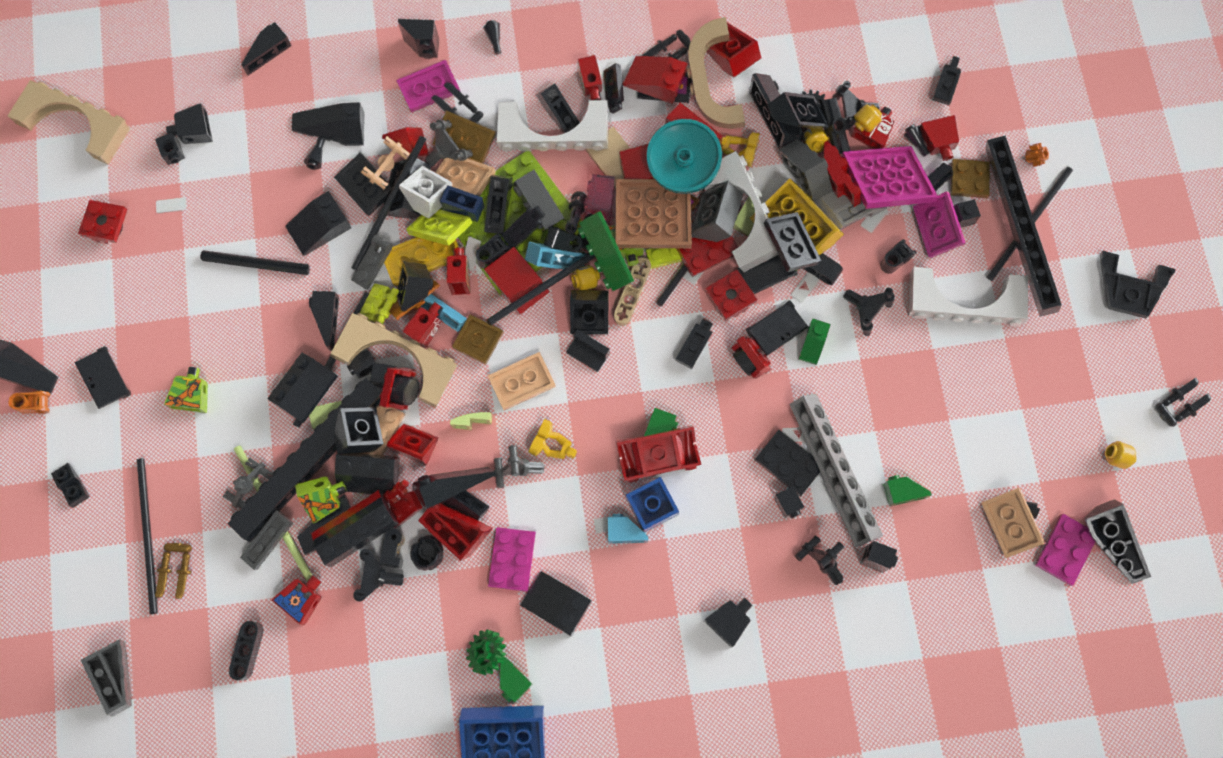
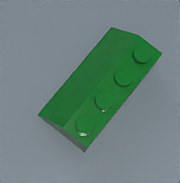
M601 211L579 222L578 232L582 239L586 238L588 242L586 248L590 256L594 254L596 258L594 264L599 273L602 272L605 277L602 281L606 289H611L613 292L634 282Z

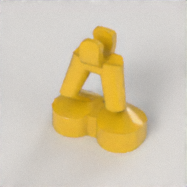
M752 132L748 138L726 135L725 138H722V152L726 155L735 152L730 148V144L746 145V148L738 154L744 156L748 164L747 167H752L760 133Z
M544 419L528 453L538 456L543 450L547 457L563 460L565 456L574 459L577 450L570 447L571 441L560 433L552 432L553 423ZM546 439H555L563 446L562 449L550 450L545 443Z

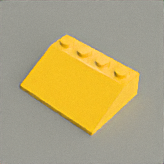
M790 178L765 202L770 211L767 213L769 218L798 212L819 255L831 248L844 235L804 190ZM755 213L750 217L753 223L755 222Z

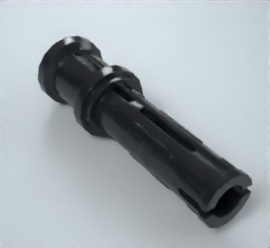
M581 191L574 192L569 204L570 213L565 225V230L568 233H575L577 231L580 215L585 211L588 198Z

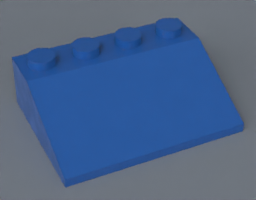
M544 705L462 708L459 718L462 758H545Z

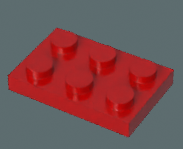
M732 235L719 242L692 237L691 248H676L690 275L694 277L734 256L732 251L737 249L738 245Z

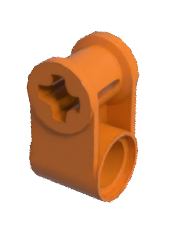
M45 391L14 393L10 396L8 405L21 414H47L50 412L48 398L51 394ZM24 400L23 404L19 407L20 401Z

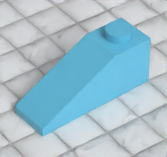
M529 242L525 260L536 266L565 269L585 256L586 253L555 249L541 243Z

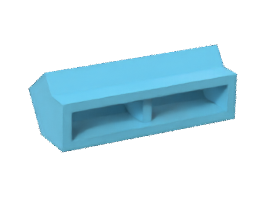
M432 294L424 299L425 303L421 307L428 311L431 307L430 305L436 302L443 307L438 318L455 331H461L467 320L466 317Z

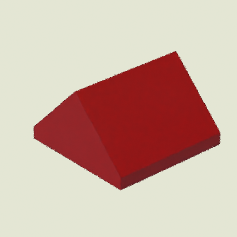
M405 127L383 134L381 138L386 140L388 136L396 144L398 142L402 144L401 147L411 154L419 136L424 137L422 128ZM426 141L418 156L428 155Z
M403 424L387 442V447L392 452L427 465L438 442V437Z

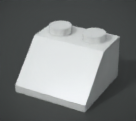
M421 166L403 181L399 188L413 210L429 219L442 207L440 200L447 185L452 186V182Z

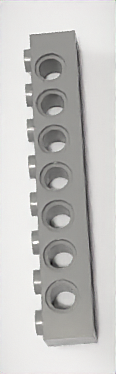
M817 394L804 395L790 403L789 405L855 547L882 537L883 534Z

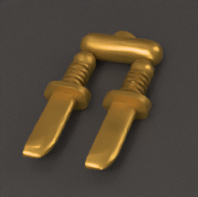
M166 543L163 547L167 552L163 553L161 568L156 570V572H159L155 597L161 598L163 596L167 575L172 573V569H168L171 557L169 552H181L184 554L181 560V570H176V574L179 575L175 599H181L185 592L187 574L191 575L192 572L188 570L190 562L189 552H191L192 546L182 543Z

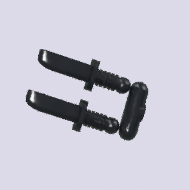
M679 29L676 31V35L672 34L663 42L658 40V44L642 56H654L661 50L666 52L668 50L666 47L672 44L673 41H676L678 37L685 47L673 55L671 53L667 55L668 57L679 59L689 50L690 38Z
M446 83L444 87L459 100L458 104L460 106L463 104L472 113H475L469 120L478 124L483 118V112L477 111V107L468 100L470 97L468 94L464 96L454 85ZM434 95L431 98L444 112L447 110L458 115L455 112L457 108L454 107L452 109L439 96Z
M1194 378L1180 389H1172L1173 393L1164 399L1162 403L1156 404L1155 408L1161 419L1166 421L1170 427H1175L1177 422H1181L1190 415L1195 417L1197 415L1196 411L1210 402L1211 396L1207 393L1193 404H1185V410L1176 415L1175 418L1165 407L1176 400H1184V395L1198 385L1199 381L1197 378Z

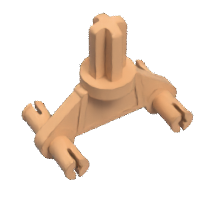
M388 136L383 143L390 147L392 151L389 155H382L378 159L379 169L374 174L366 166L364 167L365 171H361L363 175L370 179L369 182L372 184L375 182L383 190L388 183L379 176L383 171L393 169V157L396 152L405 160L408 158L406 155H410L409 152L401 147L402 144L399 142L396 144Z

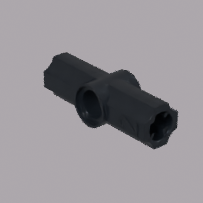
M832 98L820 102L823 115L829 125V128L824 129V131L829 136L831 145L837 148L839 154L851 151L845 132L847 122L841 117L837 99Z

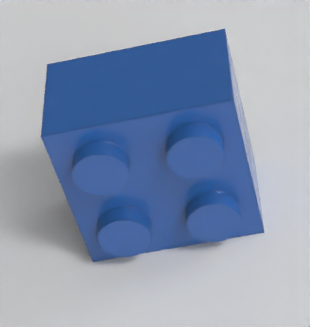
M661 477L626 494V500L644 533L679 515V510Z

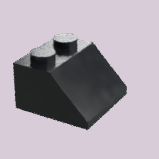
M398 19L404 41L419 57L425 59L438 58L439 36L434 20Z
M403 261L397 288L399 290L397 300L401 311L408 310L426 298L429 290H432L433 279H431L430 271L427 270L425 264Z
M571 290L570 334H575L577 329L584 334H608L609 290Z
M376 407L340 408L338 410L334 432L338 454L374 452L384 444Z

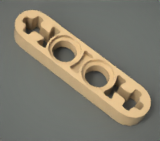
M639 258V263L632 268L631 275L633 279L641 281V286L634 288L631 286V283L625 285L614 312V320L619 326H626L631 321L651 271V263L647 258ZM644 263L646 268L643 269L641 276L639 275L640 266ZM632 296L635 301L632 304H626L624 298ZM625 308L627 309L625 313L626 318H623L621 321L618 315H622Z

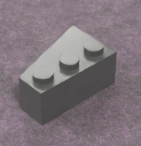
M797 139L779 149L784 166L795 179L800 178L803 182L801 187L804 190L809 189L810 197L813 201L833 191L827 172L828 164L824 158L821 159L815 151L810 150L807 144H803Z
M535 170L514 182L512 187L516 195L522 200L525 209H534L536 206H539L545 213V216L541 219L543 223L538 229H542L544 232L549 226H553L564 219Z
M119 639L81 659L82 665L106 715L113 717L132 706L126 642Z

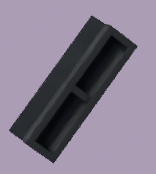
M942 163L928 176L935 191L953 176V169L951 166Z

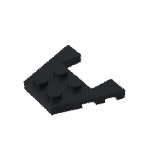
M1102 251L1100 253V262L1108 309L1145 319L1149 317L1176 269L1158 265L1155 269L1154 280L1151 282L1117 273L1119 255Z

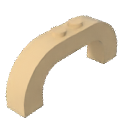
M726 17L706 23L693 36L689 46L690 67H687L688 78L693 80V84L690 85L691 95H695L697 106L704 118L715 126L725 129H736L745 127L742 104L725 107L713 101L709 92L704 64L705 53L712 45L729 41Z

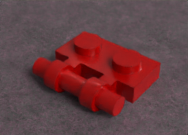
M407 480L397 482L391 491L388 490L383 494L384 499L389 503L390 509L399 522L395 528L404 524L423 509L415 491L408 492L407 487L409 483Z

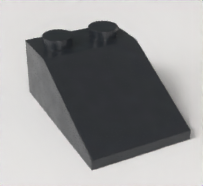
M329 191L312 200L285 226L303 256L351 229L349 222Z
M541 571L520 606L572 637L590 607L592 600Z

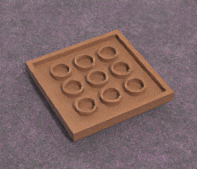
M616 179V244L618 248H691V194H679L668 191L661 187L654 179Z

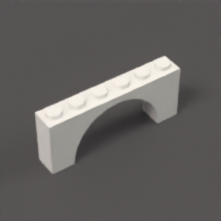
M607 100L589 101L588 110L583 120L571 131L556 136L541 135L530 130L520 118L517 102H499L498 147L505 152L512 150L548 151L549 149H556L558 151H565L567 149L582 151L593 149L599 151L608 149Z
M735 151L722 158L717 176L704 189L708 191L729 180L737 189L751 198L755 209L753 229L746 241L732 251L739 268L746 272L777 256L778 253L763 224L766 219H769L767 213L770 211L766 203H762L760 200L762 194L759 188L753 185L755 179L751 171L747 172L745 167L748 165L746 159Z
M913 267L909 280L908 316H914L916 319L930 317L938 321L952 319L954 322H962L967 320L975 324L990 322L992 325H1001L1005 323L1018 327L1028 320V276L1009 274L1003 281L1002 292L996 302L983 308L969 309L955 305L943 296L935 283L933 268Z

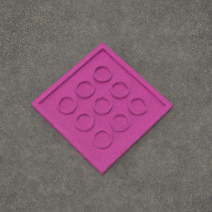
M912 146L843 152L842 158L844 157L848 162L849 167L847 170L853 183L861 189V200L866 209L937 201L938 195Z

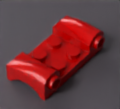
M692 425L657 434L616 441L623 479L628 481V483L637 482L640 480L639 478L685 469L686 471L694 470L697 466L701 465L695 430Z

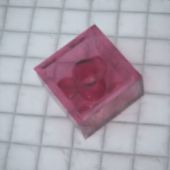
M592 174V180H588L587 184L588 196L585 198L584 204L585 216L601 211L604 219L607 221V225H610L615 195V176Z

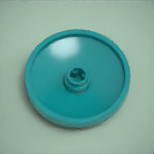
M678 119L663 125L655 132L648 145L647 164L652 177L661 187L674 193L689 194L704 189L715 179L721 167L722 149L719 139L708 126L696 120Z

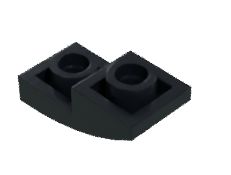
M69 463L51 473L57 488L63 492L70 507L74 508L90 497L82 481Z

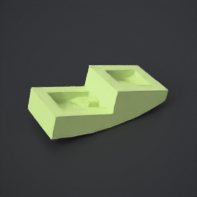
M489 412L470 413L452 419L450 425L454 429L472 430L473 423L492 424V415Z

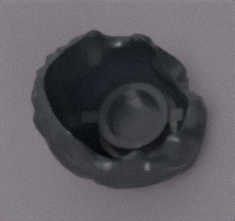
M433 535L421 536L418 538V542L411 546L410 558L417 569L424 571L433 570L443 560V546Z

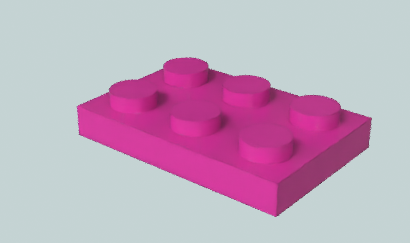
M446 60L396 80L411 113L434 104L435 102L431 99L434 95L439 96L441 99L453 96L444 87L446 83H451L460 91Z
M946 191L939 194L936 202L913 206L929 258L936 257L966 244L949 192Z
M1061 514L1035 566L1064 583L1073 586L1095 544V540L1091 537L1088 527L1065 514Z
M496 528L488 587L528 592L536 532Z

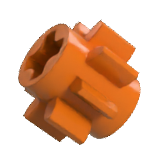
M1041 143L1029 146V149L1025 152L1027 163H1032L1033 167L1045 164V161L1049 158L1048 148L1042 147Z

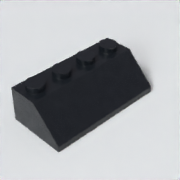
M754 73L752 74L749 93L778 149L797 139L801 141L803 135L801 127L775 121L770 115V109L767 104L780 95L777 82L773 81L770 75Z

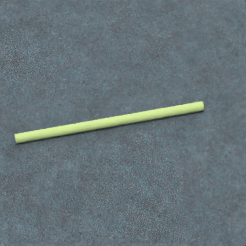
M237 446L234 448V451L247 475H249L253 469L245 465L248 458L242 447ZM258 477L253 483L257 492L262 484ZM287 531L282 538L305 580L308 581L312 573Z

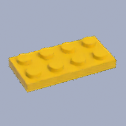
M415 237L393 246L384 262L393 286L395 287L399 283L403 261L425 264L430 272L446 266L447 257L453 256L452 250L459 248L456 239L447 246Z

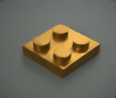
M953 159L951 161L953 176L951 177L950 196L988 198L990 191V162Z
M469 315L452 348L486 365L504 331L493 325L490 326L487 322Z

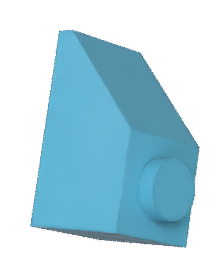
M612 514V517H608V544L648 543V536L628 517H624L623 514Z

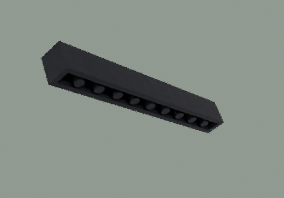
M1006 135L987 140L985 151L1025 274L1028 276V283L1039 317L1057 313L1062 303Z
M367 378L357 383L355 390L342 399L340 406L328 414V418L314 429V433L309 438L302 441L300 448L287 457L286 462L282 467H278L273 472V476L268 481L261 484L259 491L246 500L244 507L240 511L235 512L227 524L242 539L251 542L275 511H280L296 495L295 485L309 481L337 451L334 432L338 410L340 408L376 407L377 409L380 404L381 391Z

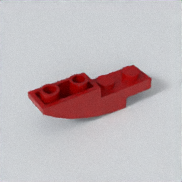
M826 141L824 143V159L828 164L827 172L833 192L837 198L845 195L850 203L856 207L861 204V189L858 185L855 186L850 175L847 173V168L849 167L847 160L839 155L835 146Z

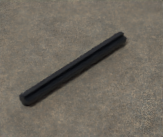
M206 250L201 251L200 259L206 262L309 275L310 266L303 263Z

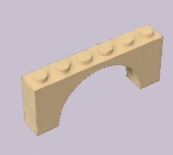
M30 80L9 112L8 117L15 124L32 130L40 120L52 113L59 111L79 112L87 116L91 127L90 140L86 151L92 158L109 165L130 130L125 123L126 120L118 115L114 117L102 108L98 110L88 102L82 103L72 95L66 96L56 88L52 90L40 81L36 83Z
M352 313L331 352V357L349 366L351 361L360 352L371 346L390 344L401 347L409 352L420 366L423 387L419 400L436 408L457 367V364L454 363L455 360L447 356L443 358L437 355L438 352L431 348L425 349L420 347L419 342L413 339L408 341L402 338L403 335L394 330L390 332L385 329L386 327L383 324L368 321V318L363 314L358 313L356 315Z

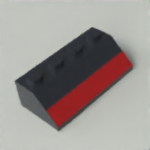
M380 490L312 532L311 535L315 550L324 565L333 567L398 525L399 522Z

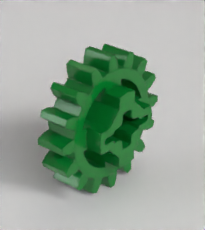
M488 629L486 631L481 630L479 631V636H473V642L469 641L471 648L466 649V652L470 653V655L466 657V660L471 661L468 667L473 668V672L481 675L493 674V669L499 670L498 664L504 663L501 658L506 656V653L503 652L506 645L502 644L504 638L500 637L499 633Z

